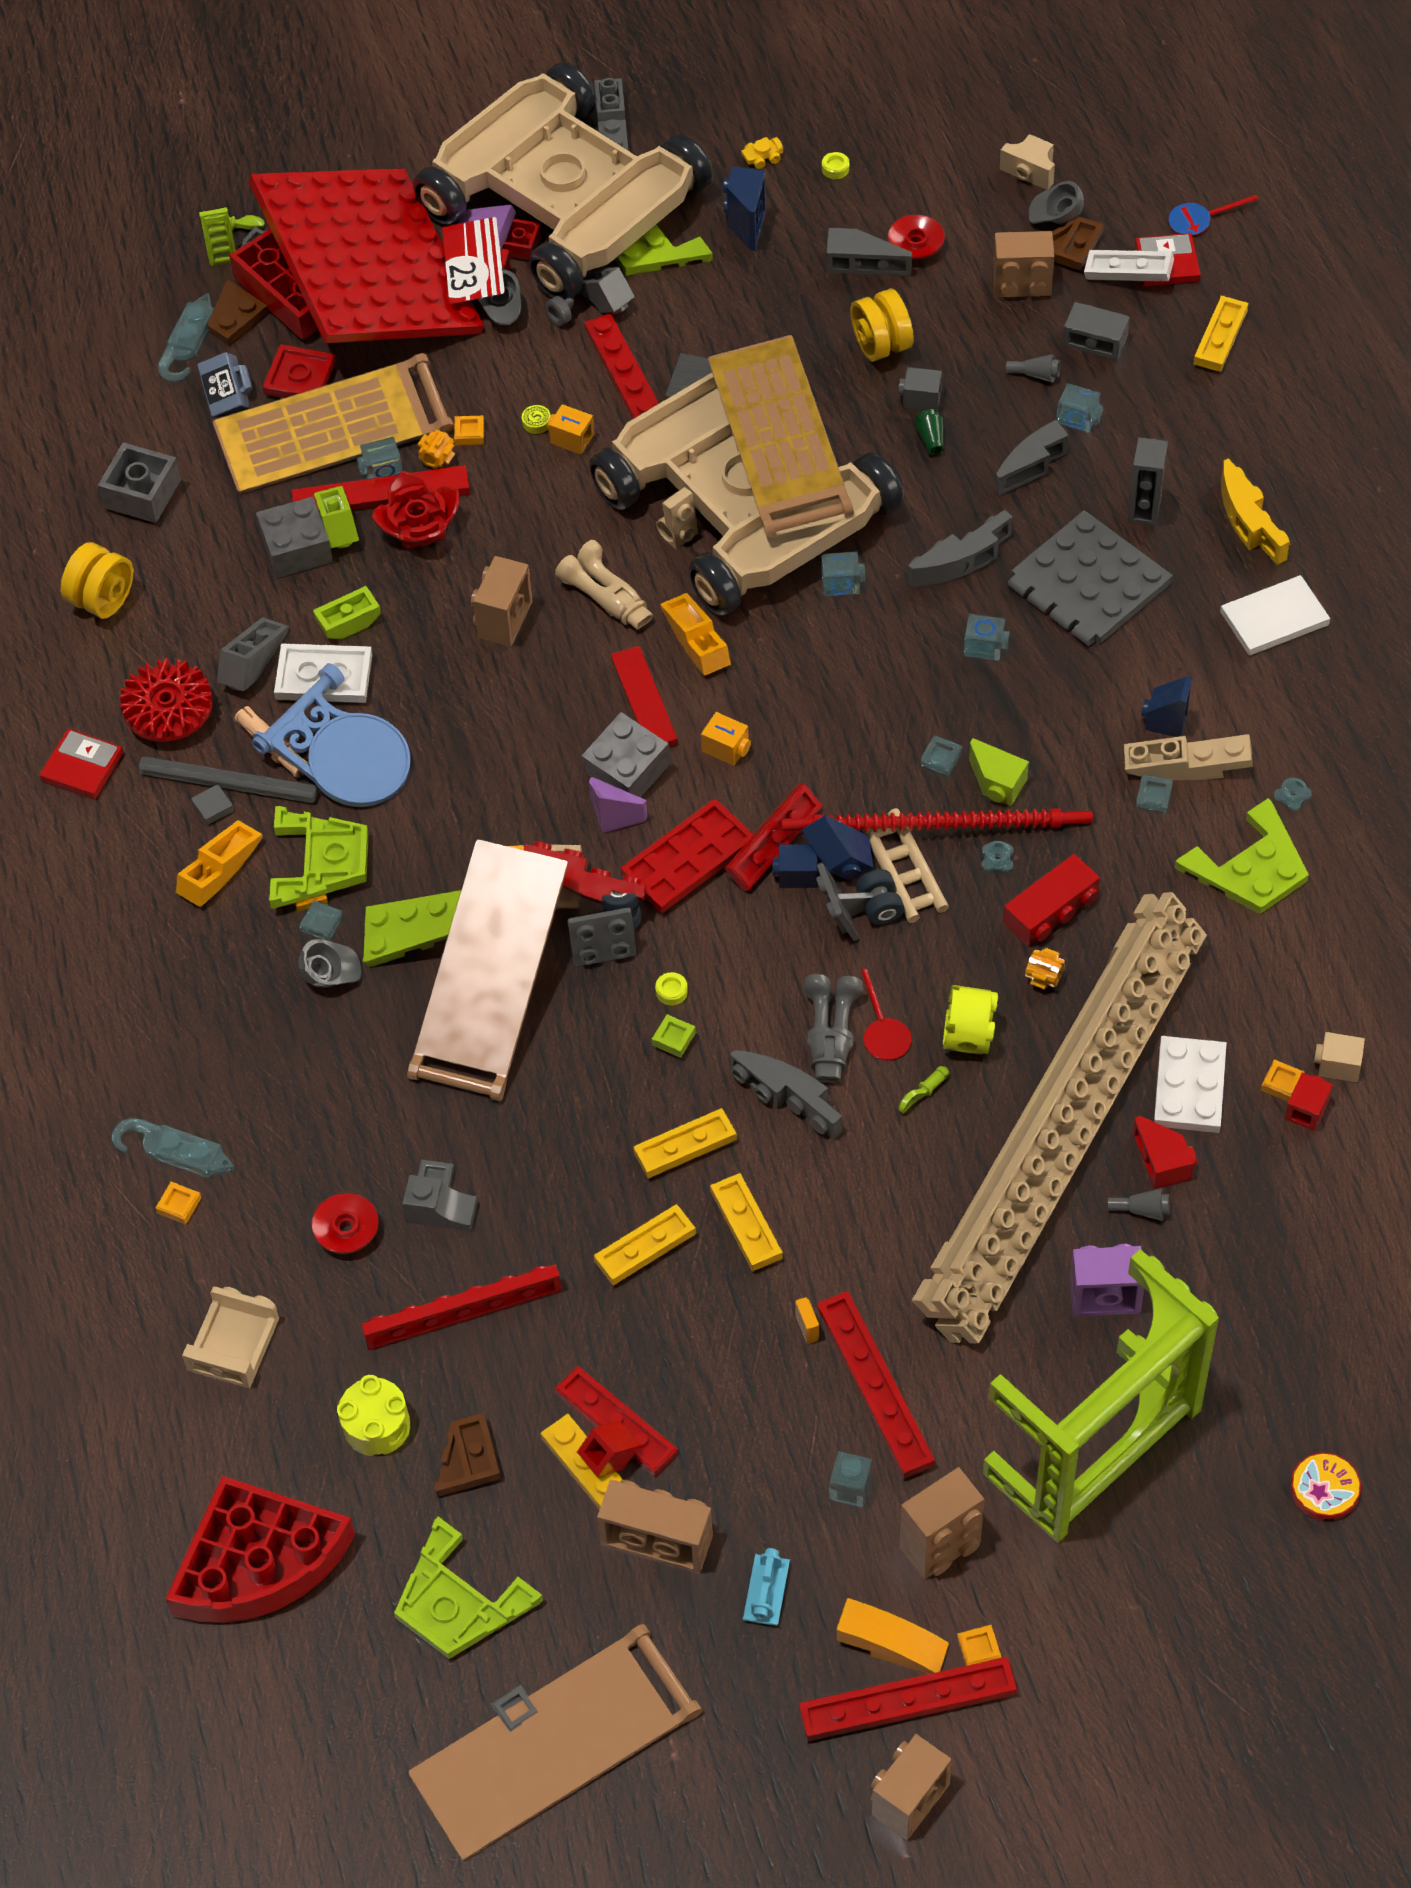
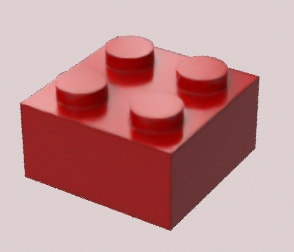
M513 219L502 249L509 250L510 257L529 260L531 252L537 248L542 236L541 224Z

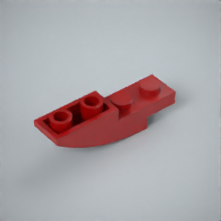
M534 841L533 846L527 844L524 846V851L567 861L568 867L562 887L580 897L601 904V901H603L602 896L610 895L611 891L623 894L636 893L639 901L644 902L647 889L645 885H641V879L623 875V880L611 878L610 872L597 868H592L591 873L586 872L588 861L586 858H582V852L565 848L564 853L551 850L552 845Z

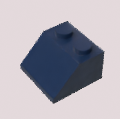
M732 166L729 178L725 177L723 182V194L727 195L724 200L723 213L728 214V227L749 250L756 251L766 212L765 170Z

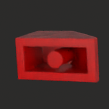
M1142 1116L1135 1117L1132 1135L1153 1188L1157 1189L1191 1180L1193 1168L1197 1165V1158L1193 1147L1187 1146L1184 1136Z

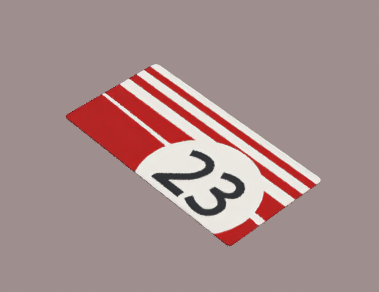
M491 217L443 227L449 303L453 304L503 294L505 291L497 218Z

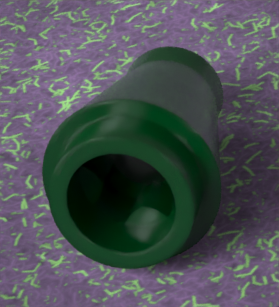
M933 409L917 414L914 426L925 444L928 454L938 455L945 450L942 416Z

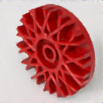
M168 658L164 659L163 664L158 659L156 661L157 666L150 668L149 663L146 662V669L138 667L139 675L136 677L130 673V679L125 680L126 689L121 688V695L119 696L120 707L127 726L140 737L159 742L182 739L197 731L208 719L213 704L208 679L204 678L202 670H198L196 666L193 669L189 668L186 660L181 663L177 659L176 665H170Z

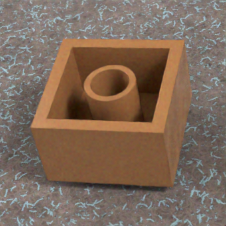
M1052 231L995 233L993 260L995 297L1051 296L1054 268Z
M494 556L490 567H485L482 574V583L479 589L473 591L471 597V606L474 607L473 624L476 625L477 638L509 647L512 646L533 602L528 564Z
M917 1734L914 1735L909 1743L903 1741L899 1745L892 1758L895 1762L888 1771L882 1769L871 1784V1788H873L870 1799L872 1801V1816L907 1841L948 1788L951 1776L952 1759Z

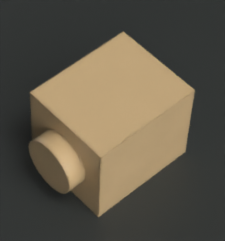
M1325 1032L1323 1044L1317 1043L1314 1063L1320 1064L1318 1076L1357 1082L1361 1069L1365 1038Z

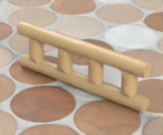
M895 808L890 810L888 812V816H890L891 813H894L895 816H899V809ZM887 828L886 832H883L882 829H878L877 832L869 829L867 833L864 832V829H861L865 835L869 836L870 847L881 869L891 873L895 882L893 892L901 897L904 904V914L909 923L919 920L920 916L917 912L919 909L934 904L937 912L942 913L949 908L908 828H904L903 832L899 828L895 829L894 832H897L903 845L889 850L885 849L880 837L894 833L890 828ZM909 856L915 869L898 875L892 861ZM922 880L928 893L911 899L905 885Z

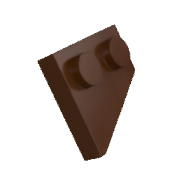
M1077 216L1067 222L1064 227L1054 230L1052 232L1054 262L1082 271L1087 262L1089 251L1094 249L1103 233L1104 224Z
M227 280L207 324L208 331L220 341L230 346L269 313L268 307L232 281Z
M484 1412L450 1422L447 1434L448 1443L443 1450L440 1461L442 1466L438 1482L435 1481L434 1485L437 1497L502 1479Z

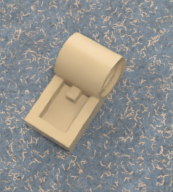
M685 487L662 503L664 516L656 522L660 535L675 549L691 541L698 534L693 493Z

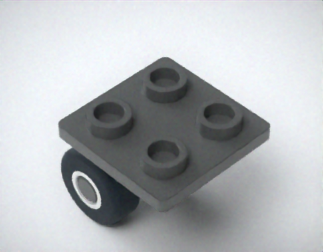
M822 862L817 865L821 876L816 877L822 893L826 894L829 900L826 903L833 920L837 921L843 934L848 932L853 941L860 938L852 916L865 911L872 924L884 925L895 921L903 914L904 904L901 897L893 892L895 882L889 871L884 869L870 871L858 879L856 883L858 893L842 894L824 863Z
M611 891L610 895L602 896L603 901H601V904L604 907L602 913L568 919L574 966L578 967L622 959L637 954L634 929L641 922V911L638 905L639 898L636 897V893L623 894Z

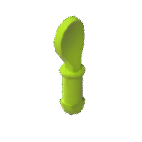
M246 215L238 220L235 219V216L229 217L232 230L234 228L253 230L254 227L263 229L265 225L263 219L254 215ZM224 221L208 223L207 225L224 223Z
M939 1066L924 1082L919 1083V1089L905 1094L899 1103V1111L904 1114L919 1099L926 1095L930 1096L932 1091L949 1076L948 1068Z

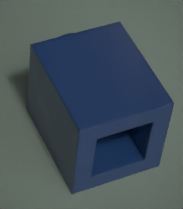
M811 844L779 845V857H773V876H779V888H817V853Z

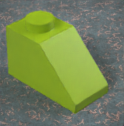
M343 486L314 493L321 520L329 539L330 548H345L353 542L359 541L351 508Z
M973 738L970 742L969 762L983 795L989 797L994 802H1002L1012 806L1027 781L1029 761Z

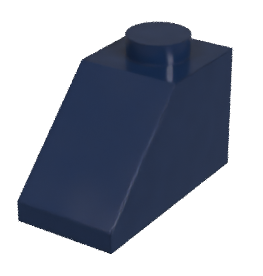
M1186 676L1154 688L1151 700L1145 699L1141 717L1146 718V731L1173 737L1182 736L1188 715L1192 677Z
M827 815L822 816L803 828L804 836L828 871L848 881H852L873 868L869 836Z

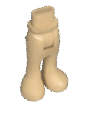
M595 540L585 543L580 549L577 558L573 555H568L561 560L555 571L556 577L563 583L575 586L585 592L603 607L610 616L621 619V622L625 625L631 624L636 630L652 620L653 614L646 609V602L641 600L637 592L628 583L614 575L603 565V549ZM591 577L600 582L603 586L597 584L593 579H591Z

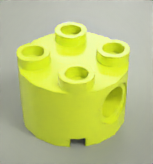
M952 985L948 1000L951 1004H949L945 1018L943 1049L980 1055L982 1053L988 1054L990 1041L992 1042L995 1022H992L993 1012L996 1011L998 993L991 992V990Z
M374 1375L364 1376L345 1391L337 1406V1413L346 1441L354 1450L364 1455L374 1456V1454L383 1453L385 1455L392 1453L403 1445L409 1435L410 1416L403 1393L394 1383L383 1378H378Z

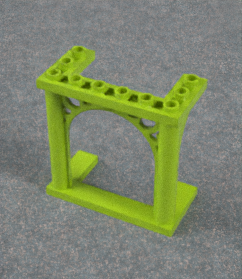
M1141 1249L1130 1257L1128 1274L1150 1294L1153 1307V1321L1149 1335L1145 1339L1140 1335L1136 1336L1127 1329L1118 1339L1116 1352L1127 1362L1066 1418L1056 1425L1001 1374L990 1383L989 1399L1041 1446L1036 1489L995 1451L984 1459L983 1475L1057 1543L1068 1534L1069 1522L1185 1415L1193 1419L1202 1408L1219 1317L1210 1304L1205 1301H1199L1191 1294L1189 1287L1182 1280L1174 1279L1164 1270L1162 1263L1156 1257L1148 1256ZM1139 1394V1407L1131 1427L1119 1441L1075 1480L1079 1448Z

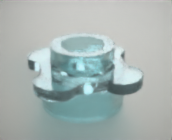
M1298 778L1286 779L1282 783L1281 789H1276L1274 792L1275 799L1283 801L1291 810H1299L1301 803L1305 799H1310L1312 795L1311 789L1306 787V784Z
M993 841L983 846L982 852L985 854V859L982 861L983 869L987 871L1002 869L1005 872L1012 869L1013 862L1010 860V855L1013 854V847L1002 841Z

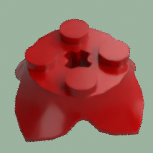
M401 471L390 485L388 504L379 505L375 508L372 519L384 532L399 541L405 549L429 545L445 538L446 528L458 510L459 491L451 487H439L437 490L432 491L419 476Z

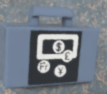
M225 352L197 364L212 417L249 408L246 392L252 390V384L247 366L239 365L236 356Z

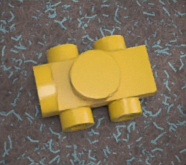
M765 137L754 144L748 143L745 145L744 150H741V154L748 165L754 163L757 169H762L766 165L764 159L769 158L772 164L780 161L781 157L779 154L783 153V145L777 137L771 140Z

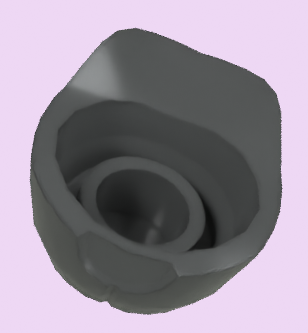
M1069 180L1064 181L1037 195L1029 207L1030 223L1036 224L1050 221L1058 225H1065L1080 215L1084 207V197L1077 183Z
M502 269L505 292L499 295L479 298L478 300L491 320L500 325H510L520 315L521 293L518 279L514 273Z
M314 939L303 947L298 958V969L301 977L316 987L330 988L340 984L357 982L361 978V964L357 953L350 947Z

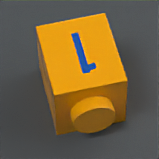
M563 404L557 413L552 414L548 420L547 429L550 433V443L582 455L595 435L593 415Z
M715 712L701 733L702 752L733 766L740 756L744 757L747 754L751 745L748 726L718 712Z

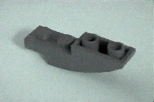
M622 78L594 80L599 133L628 150Z
M1003 510L998 515L988 518L984 525L974 532L967 533L961 541L952 534L946 539L936 542L932 549L922 556L915 557L908 565V585L911 587H921L944 583L968 575L998 558L999 544L1012 535L1013 516L1006 510Z
M734 1050L730 1053V1072L738 1082L746 1083L750 1086L762 1102H769L776 1109L786 1102L794 1113L802 1114L806 1117L818 1133H825L832 1140L842 1133V1115L828 1104V1088L818 1080L790 1064L769 1056Z

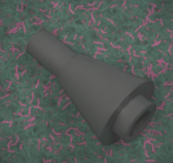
M1055 354L1025 360V362L1007 361L1006 363L1007 373H1025V375L1052 383L1055 377L1060 376L1061 363L1060 360H1056Z
M1163 1188L1132 1195L1130 1198H1108V1211H1130V1213L1161 1221L1164 1220V1214H1170V1194H1164Z

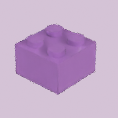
M1119 1244L1114 1247L1098 1248L1089 1245L1080 1249H1073L1069 1279L1073 1317L1141 1313L1144 1288L1128 1274L1130 1257L1141 1249V1246Z

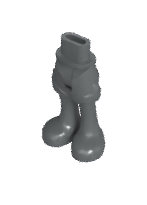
M812 974L805 977L803 981V990L812 1000L815 1014L814 1027L809 1030L806 1042L811 1052V1067L815 1069V1079L819 1082L837 1083L841 1081V1071L845 1070L848 1052L853 1047L854 1037L848 1030V1016L852 1003L863 992V982L854 976H842L837 979L835 983L834 1025L830 1028L828 1027V1012L832 987L831 981L825 975Z

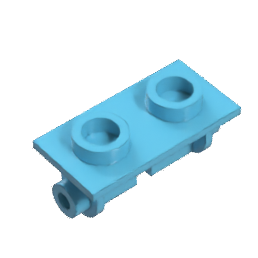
M767 1548L764 1554H755L743 1616L744 1621L778 1626L790 1560L779 1557V1551L776 1549Z

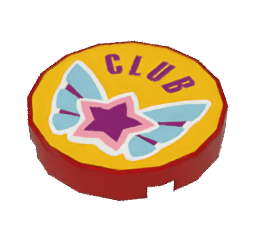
M1322 1452L1309 1455L1298 1463L1291 1477V1495L1294 1503L1304 1514L1315 1520L1333 1519L1334 1521L1342 1519L1353 1511L1360 1498L1361 1481L1357 1470L1349 1461L1336 1454Z

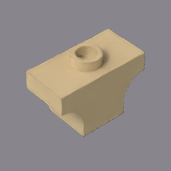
M1030 134L1019 144L1006 143L1000 153V170L1048 190L1054 182L1055 164L1052 162L1054 144Z

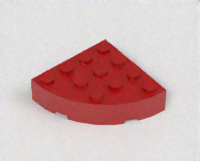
M271 229L229 255L233 278L255 298L266 304L268 310L304 341L318 329Z
M222 1476L165 1600L171 1616L197 1622L226 1623L253 1619L287 1606L306 1595L323 1581L343 1558L355 1536L351 1518Z

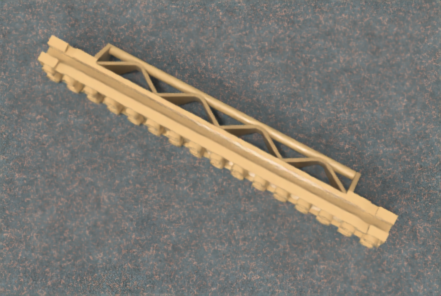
M1173 892L1163 893L1159 900L1154 894H1145L1133 913L1137 921L1135 923H1127L1113 948L1103 973L949 1242L944 1243L930 1267L935 1273L933 1278L924 1279L912 1299V1302L926 1317L938 1318L935 1326L949 1342L960 1343L963 1337L969 1343H979L991 1322L988 1312L997 1311L1187 972L1191 964L1189 955L1197 954L1207 936L1194 918H1186V908Z

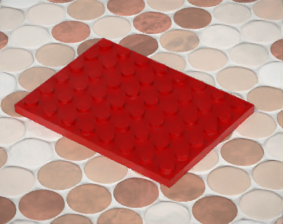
M405 168L251 174L249 185L325 343L481 334L484 325L471 300L453 304L449 303L444 246L424 206L420 205L417 201L413 184Z

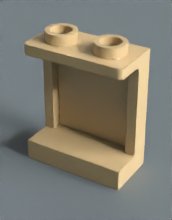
M213 1287L210 1292L212 1303L194 1345L187 1344L182 1355L186 1369L193 1373L250 1389L279 1321L276 1305L270 1299L263 1296L250 1297L241 1294V1292L231 1287H224L223 1289Z

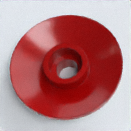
M924 215L902 217L893 223L888 233L889 243L912 252V259H922L934 255L943 246L945 238L942 226L936 220Z
M342 1193L329 1197L318 1206L312 1219V1230L317 1242L326 1250L339 1254L353 1253L366 1247L374 1239L379 1225L378 1214L373 1204L366 1198L352 1193ZM345 1226L352 1227V1229L348 1231H341V1229Z

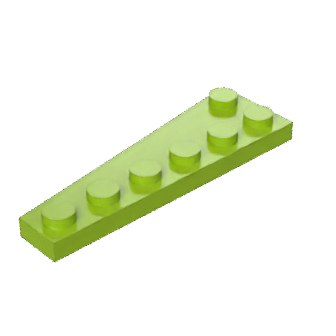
M462 890L367 906L363 962L368 967H373L404 957L405 952L417 948L425 950L434 947L435 942L448 939Z

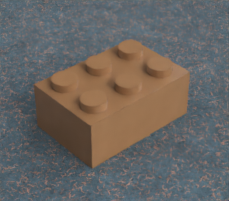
M959 1467L901 1505L899 1548L924 1580L932 1574L938 1576L944 1573L951 1566L953 1560L961 1555L963 1557L969 1556L980 1546L984 1498Z
M610 1480L597 1515L601 1546L701 1573L713 1538L711 1508L707 1507L705 1503L696 1499H688L687 1501L678 1499L664 1490H646L628 1480H621L620 1482Z

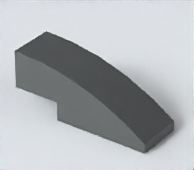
M1057 420L1041 427L1028 436L1005 459L996 473L995 493L997 496L1048 474L1049 462L1067 454L1069 435Z

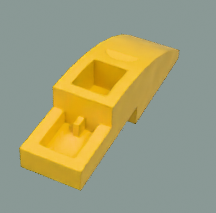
M1229 458L1224 460L1221 476V493L1227 516L1234 530L1249 550L1260 546L1277 565L1286 561L1290 545L1289 538L1284 531L1279 530L1275 526L1268 513L1262 511L1264 497L1261 490L1257 486H1253L1246 478L1243 470L1240 467H1236Z

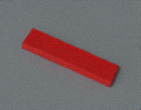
M640 646L611 654V661L635 721L667 742L669 747L678 745L677 736Z
M805 783L796 786L724 868L743 891H749L773 864V857H779V845H789L801 832L781 831V819L813 818V815H816L823 807Z
M579 1366L554 1388L555 1394L594 1427L620 1421L640 1444L632 1459L652 1476L656 1477L678 1455V1448Z

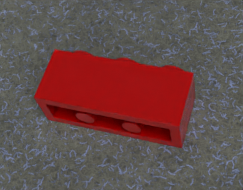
M1073 854L1004 906L1003 924L1028 947L1036 941H1043L1050 935L1052 929L1060 923H1067L1072 919L1077 910L1084 905H1091L1097 899L1100 877Z

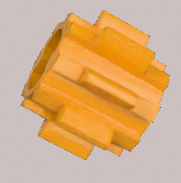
M440 430L431 431L429 435L424 434L417 444L421 448L418 452L420 454L418 458L425 463L424 465L433 467V469L442 467L444 463L449 464L455 455L452 451L455 446L453 445V438H450L446 432L443 433Z
M1048 948L1042 949V951H1033L1025 971V977L1032 979L1031 985L1044 990L1048 986L1053 988L1057 986L1065 967V960L1058 958L1060 953Z

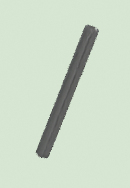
M146 756L142 757L139 763L140 773L144 775L209 786L218 784L221 788L314 803L318 794L317 786L312 784Z

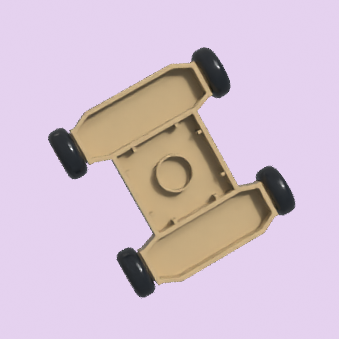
M564 62L555 64L546 74L542 73L540 76L518 82L442 143L436 158L432 161L433 167L424 168L414 178L413 190L420 205L424 206L427 214L433 220L443 225H453L459 221L466 213V206L470 195L489 187L554 229L553 233L548 237L549 242L540 244L531 252L529 266L536 283L544 292L552 298L559 296L566 300L567 298L573 299L582 291L584 278L588 270L608 265L684 201L687 192L699 193L712 182L714 171L704 149L692 138L685 135H674L661 147L658 146L654 150L636 156L580 121L595 110L597 101L595 90L590 80L581 70L572 64Z
M712 373L629 421L618 438L612 441V448H602L594 453L589 461L590 474L598 491L606 502L619 510H625L636 504L640 497V490L645 488L647 482L666 477L679 491L685 487L693 493L694 506L723 537L712 547L713 554L703 553L690 562V581L703 604L711 612L719 616H726L737 610L741 603V596L746 593L748 588L771 585L866 526L873 514L877 513L887 516L901 508L904 500L903 487L893 467L880 455L869 452L856 459L853 464L850 462L847 465L838 467L852 502L853 515L844 516V514L778 531L775 532V536L766 537ZM837 498L771 516V519L773 521L840 503V500Z

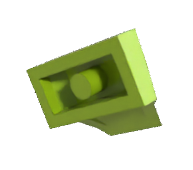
M367 586L313 610V615L326 637L331 639H344L366 629L381 614L380 606Z

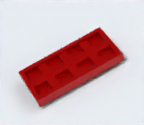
M713 799L620 868L621 876L626 875L641 879V885H645L647 889L645 898L662 914L727 866L754 834L720 802Z

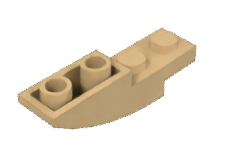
M1249 734L1187 743L1186 736L1124 744L1126 773L1141 777L1165 780H1208L1224 778L1223 771L1253 767Z

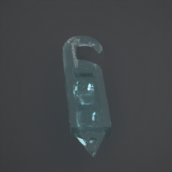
M209 293L193 303H187L167 341V347L158 363L159 374L164 379L178 381L190 373V368L188 367L180 373H172L168 369L173 359L186 360L192 356L195 357L208 332L207 324L214 310L211 306Z
M129 1118L118 1123L113 1129L112 1142L122 1152H126L127 1147L122 1144L121 1135L125 1131L133 1130L145 1134L143 1147L150 1158L207 1178L214 1173L235 1170L234 1165L223 1153L220 1144L163 1124L159 1126L142 1119Z

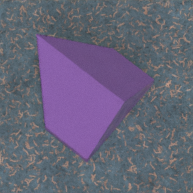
M594 777L590 778V800L602 833L645 822L647 819L645 799Z

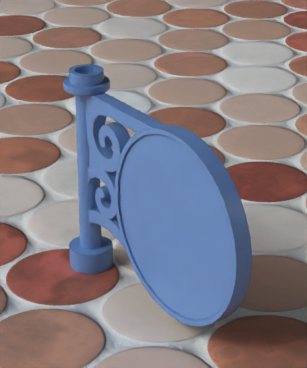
M327 663L318 672L320 679L264 733L259 731L254 733L251 744L261 754L270 753L275 750L314 781L325 795L336 802L354 807H367L383 803L398 793L406 782L410 768L408 744L399 730L388 721L370 714L347 713L329 704L322 694L328 688L337 689L344 682L345 678L335 665ZM314 701L318 706L312 708L310 718L313 721H317L318 715H321L323 717L321 722H312L304 714V711ZM293 734L289 740L290 748L293 751L303 753L309 750L308 764L290 751L284 744V739L288 735ZM299 734L303 735L306 739L301 744L296 743L299 741Z

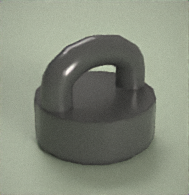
M559 296L548 300L545 304V310L549 319L557 326H562L569 322L572 317L570 309L574 305V300L572 298L563 300Z

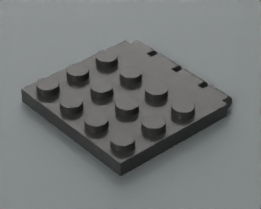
M1084 510L1012 569L1011 578L1007 585L1022 597L1029 595L1027 600L1043 613L1048 614L1051 611L1049 615L1051 619L1067 631L1073 628L1072 635L1087 646H1090L1094 642L1100 645L1172 584L1173 575Z

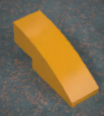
M688 593L660 604L679 642L704 676L731 665L727 644L714 631L712 620Z
M237 820L198 849V859L177 874L176 893L201 907L241 868L261 841L262 834Z
M850 1598L846 1600L836 1634V1641L869 1650L871 1657L926 1674L941 1671L949 1646L947 1641L905 1619Z

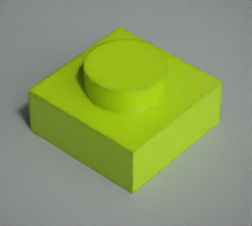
M667 1014L652 1038V1046L681 1058L696 1034V1027Z

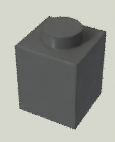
M907 367L906 378H900L898 396H903V408L924 411L933 409L938 411L942 371Z

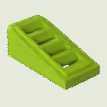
M227 207L199 212L209 264L217 266L231 263L229 255L236 250ZM224 221V223L207 225L208 223Z

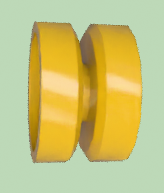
M891 288L875 294L874 300L865 297L851 303L850 315L853 330L863 353L870 361L873 362L889 356L890 350L898 353L912 348L914 339L911 320L901 297L894 289Z
M93 542L83 544L71 556L65 567L60 589L62 599L77 608H84L90 614L101 619L111 617L123 605L129 594L134 572L132 562L115 552L110 553L106 548Z

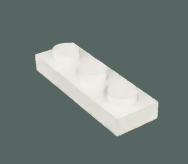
M1090 250L1084 274L1087 280L1169 281L1174 256L1170 251Z

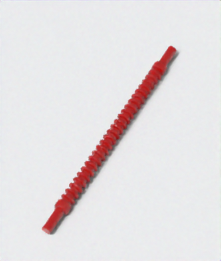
M1051 808L1049 812L1042 809L1039 813L1036 809H1033L1032 813H1028L1027 809L1020 813L1016 809L1014 813L1006 810L1003 814L1001 810H997V813L993 814L989 810L988 814H984L980 810L979 814H975L972 810L970 814L962 811L960 815L956 811H953L952 815H949L947 811L943 815H940L938 811L935 812V815L926 812L924 816L921 812H918L916 816H913L912 812H909L908 816H904L902 812L899 816H895L894 813L886 816L885 813H882L881 817H878L876 813H873L872 817H869L867 813L863 817H860L859 814H855V817L846 814L845 818L838 814L837 818L833 819L857 831L864 829L866 833L869 829H873V832H877L878 829L886 832L887 828H890L892 832L896 828H899L901 832L904 831V828H908L910 832L913 831V828L921 831L923 827L927 831H930L931 827H935L936 831H939L940 827H944V830L947 831L949 827L957 830L959 826L963 830H966L967 826H970L972 830L976 826H979L981 830L984 829V826H988L989 829L997 826L998 829H1001L1003 825H1006L1007 829H1010L1011 825H1014L1016 829L1020 825H1023L1024 828H1028L1029 825L1036 828L1038 824L1042 828H1045L1047 824L1051 828H1060L1062 824L1093 823V812H1061L1059 808ZM816 814L813 815V818L781 819V831H803V828L824 815Z

